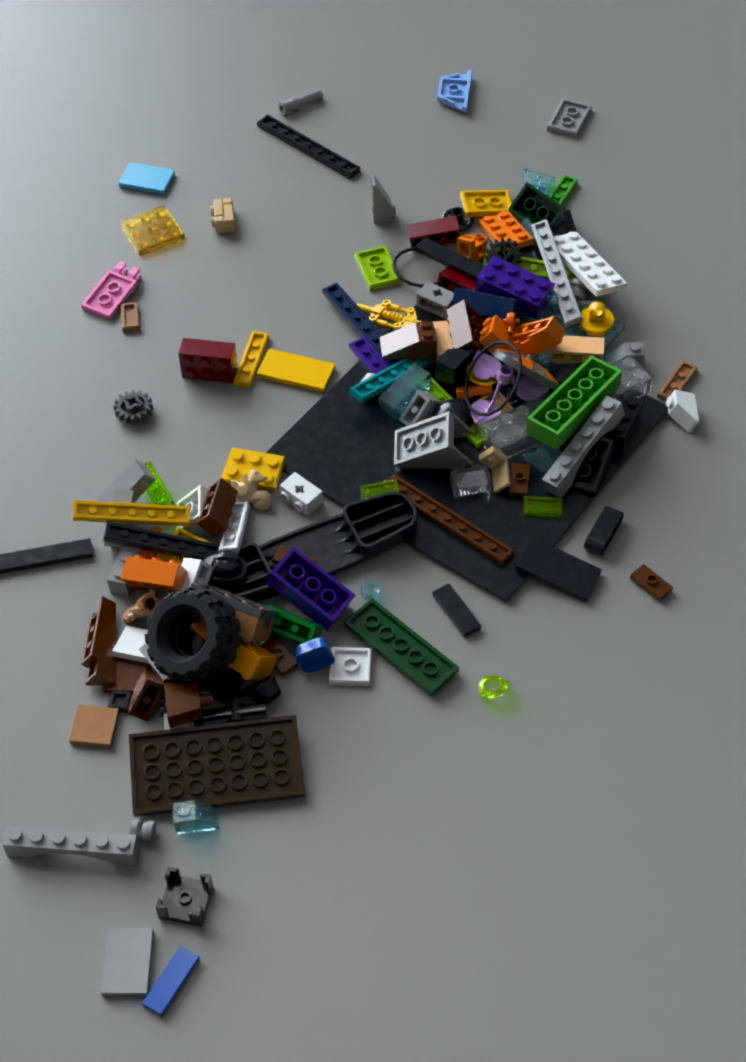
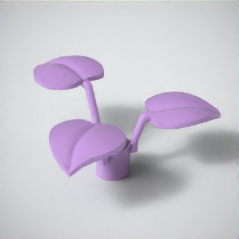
M477 350L474 358L481 352L480 350ZM484 353L472 369L473 374L480 380H488L490 377L492 379L496 378L498 385L491 403L486 400H477L472 404V408L478 412H491L497 409L498 406H495L494 403L501 385H507L511 381L513 386L516 384L515 375H512L513 368L507 364L501 365L498 359ZM521 376L517 395L524 401L534 402L540 399L549 388L528 376ZM501 410L490 416H478L471 411V416L477 425L490 426L500 419Z

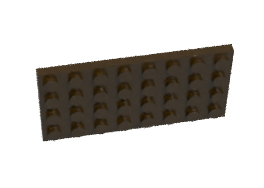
M296 715L129 734L134 817L305 797Z

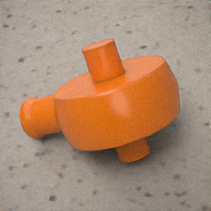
M510 312L507 313V319H503V323H507V333L513 334V329H515L516 323L520 322V319H516V314Z

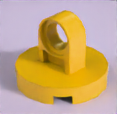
M593 302L581 312L583 322L578 324L581 330L583 329L587 332V335L595 337L604 336L606 332L613 329L614 316L610 310L605 308L604 303Z

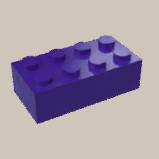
M493 256L477 276L475 290L523 300L521 313L536 320L553 298L555 283Z
M294 546L270 572L265 582L314 622L324 626L323 629L327 632L356 596Z

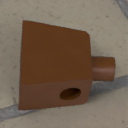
M164 683L167 718L170 728L200 720L202 718L201 707L213 705L212 693L200 694L197 683Z

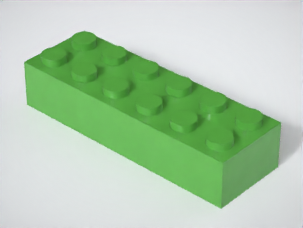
M591 355L527 417L526 434L558 450L588 420L606 395L611 397L620 388L622 370Z

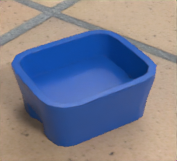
M323 637L315 638L296 647L295 660L306 673L325 668L335 662L331 648Z

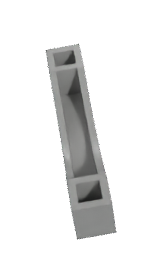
M607 395L604 397L542 478L545 490L548 493L562 499L572 486L582 461L593 445L604 434L613 430L625 416L622 402Z
M7 825L2 844L7 857L31 858L44 854H74L123 866H136L140 848L137 835L13 825Z

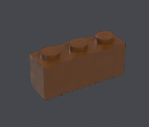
M220 478L209 486L197 521V525L212 537L217 536L219 533L222 534L228 529V521L233 514L232 508L237 501L238 491L224 479Z

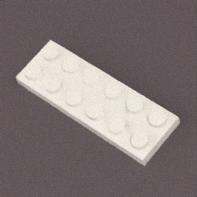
M577 232L554 236L562 262L596 297L627 289V282Z

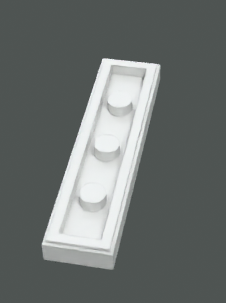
M248 501L235 503L233 506V514L229 518L228 529L222 535L219 553L225 550L234 551L236 554L239 553L251 507Z

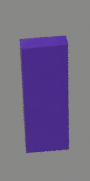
M365 337L349 343L351 351L371 373L377 374L390 367L385 360H382V356Z

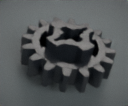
M502 237L501 242L495 239L494 245L489 244L491 249H486L488 255L485 256V259L488 262L493 256L502 259L505 252V261L518 266L517 263H522L520 259L523 257L522 252H520L521 247L517 246L516 241L511 243L510 238L504 241Z

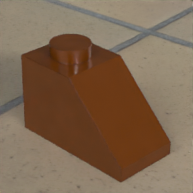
M143 670L134 687L128 710L129 715L148 721L165 689L164 681L159 675Z

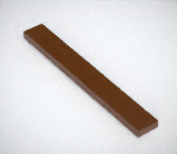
M394 474L382 485L383 490L387 493L401 492L407 495L413 502L417 512L499 565L503 566L514 555L512 548Z

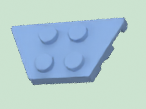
M467 70V74L463 75L455 73L440 77L437 102L467 113L472 70Z

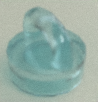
M362 581L360 594L364 599L370 600L373 598L375 600L379 596L381 585L372 581ZM365 591L373 592L374 595H367Z

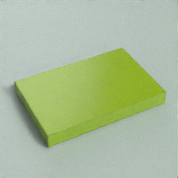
M386 245L354 253V258L370 291L402 283L393 271V259Z

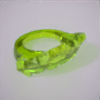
M496 675L487 676L479 684V697L483 699L496 698V696L498 697L506 692L511 686V682ZM488 680H497L500 683V688L491 691L484 687V683Z

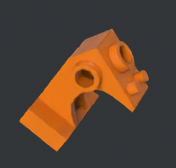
M475 234L463 235V237L457 238V253L464 256V251H467L469 256L465 257L475 262L484 259L486 249H488V236Z

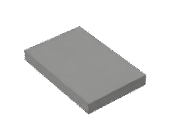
M563 98L547 126V131L577 138L592 110V106Z
M108 928L101 986L102 996H147L153 928Z

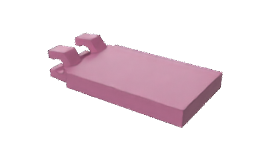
M120 261L114 270H108L81 304L82 309L111 320L121 308V304L125 303L138 286V282L142 277L139 274L140 269L133 267L128 275L125 276L128 272L125 268L126 263Z

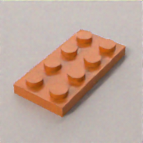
M502 211L499 214L485 216L478 220L479 227L494 244L495 239L501 242L503 237L504 241H507L508 238L511 239V243L516 241L517 246L521 248L534 245L533 237L509 211Z

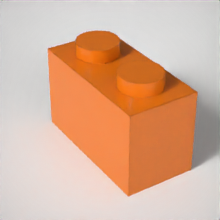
M499 316L489 317L483 322L479 342L484 347L496 341H508L510 334L507 333V324L503 323ZM495 345L488 349V351L493 354L496 348L503 349L507 345Z

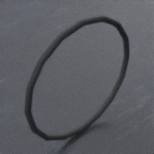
M496 341L486 346L474 358L467 372L464 395L469 409L478 416H490L502 410L514 396L522 375V357L515 345L508 341ZM506 344L514 349L518 357L519 372L516 384L509 397L500 407L491 412H478L472 408L468 399V382L471 371L477 360L486 350L495 345Z

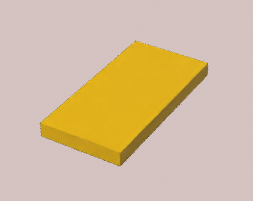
M269 348L257 371V377L324 393L335 370V363Z

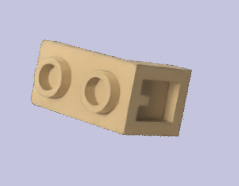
M493 446L479 454V461L491 468L494 492L498 493L510 486L507 455Z

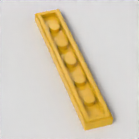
M73 500L72 521H109L113 523L189 526L190 506Z

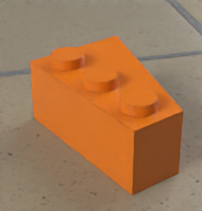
M553 316L516 326L513 334L509 336L508 342L515 345L521 355L526 357L528 354L535 356L559 345L566 331ZM508 345L505 348H503L505 350L515 352L514 349L509 347Z
M135 555L134 557L126 556L120 579L136 591L148 588V591L160 589L162 592L181 591L187 570L181 566L180 562L175 560L163 562L159 558L149 560L140 555Z

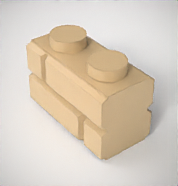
M231 197L224 198L223 200L221 198L214 199L213 206H210L211 216H214L211 217L212 227H216V233L218 234L235 232L233 199Z

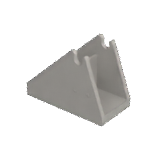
M450 411L395 430L394 465L400 468L465 469V465L472 466V461L454 446V438H465L466 433L472 435L473 430Z

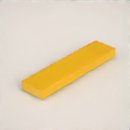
M252 331L233 380L234 386L251 388L269 340V333Z

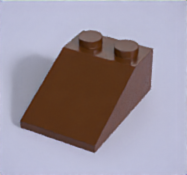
M414 322L379 337L382 360L436 359L437 339L433 322Z

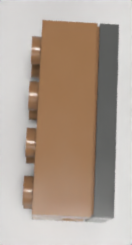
M191 583L190 588H200L216 593L223 597L227 603L231 604L236 613L235 618L239 619L241 630L238 632L242 642L259 644L260 641H268L275 621L274 618H276L278 612L277 610L209 584ZM200 618V619H197V620L194 621V622H195V623H199V622H203V620Z

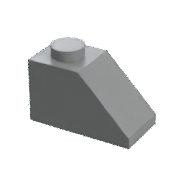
M643 342L623 343L605 355L606 363L620 370L642 369L645 356Z
M418 389L399 420L406 426L431 418L435 408L441 401L430 392Z

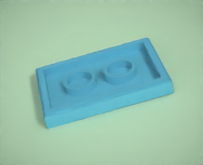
M129 162L118 184L122 188L164 195L175 175V171Z

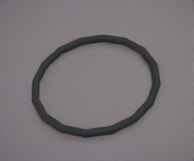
M415 247L400 251L394 257L392 263L394 273L401 281L408 285L422 288L425 284L413 283L403 278L397 272L395 265L397 259L402 254L415 251Z

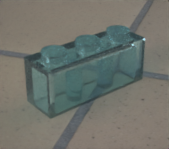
M413 363L378 398L380 409L397 419L402 415L418 389L427 391L431 387L430 373Z

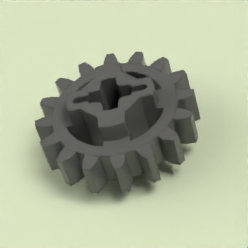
M132 390L130 394L126 391L125 396L119 395V400L115 399V405H113L116 418L119 417L120 422L125 420V424L132 422L133 425H135L136 421L142 423V419L148 420V415H152V410L154 409L151 397H148L147 393L142 395L141 390L138 393Z

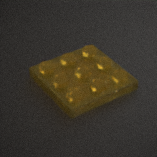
M165 205L119 221L120 227L139 256L185 239L184 233Z

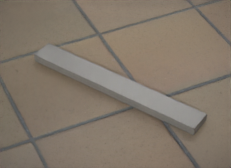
M547 219L532 224L531 227L549 279L555 283L554 293L566 327L583 322Z

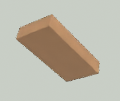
M138 302L121 304L123 333L140 331Z

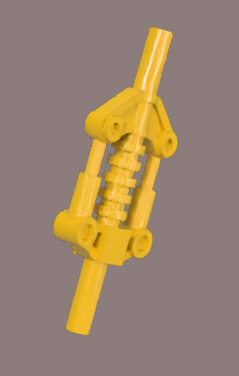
M388 299L379 305L376 304L375 307L360 303L356 304L363 312L371 314L369 319L375 326L390 327L395 331L414 322H422L417 320L415 308L409 307L405 309L399 305L392 304ZM396 312H405L407 313V316ZM382 319H387V320H389V321L396 322V323H395V324H390V323H388V321H385V320H382Z

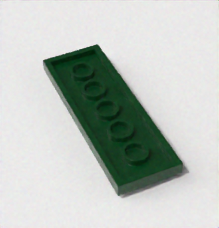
M373 598L344 621V626L431 697L459 672V666Z

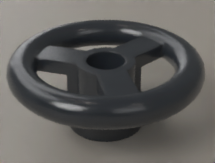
M461 207L448 209L441 217L445 218L449 214L456 216L458 224L464 225L459 227V231L469 229L474 222V217H468L469 221L464 219L465 212Z

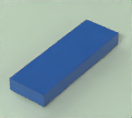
M179 946L142 1002V1006L162 1017L200 960L199 956Z

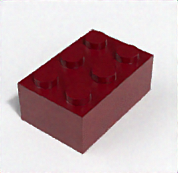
M191 338L182 339L178 352L182 378L233 383L238 370L235 343Z

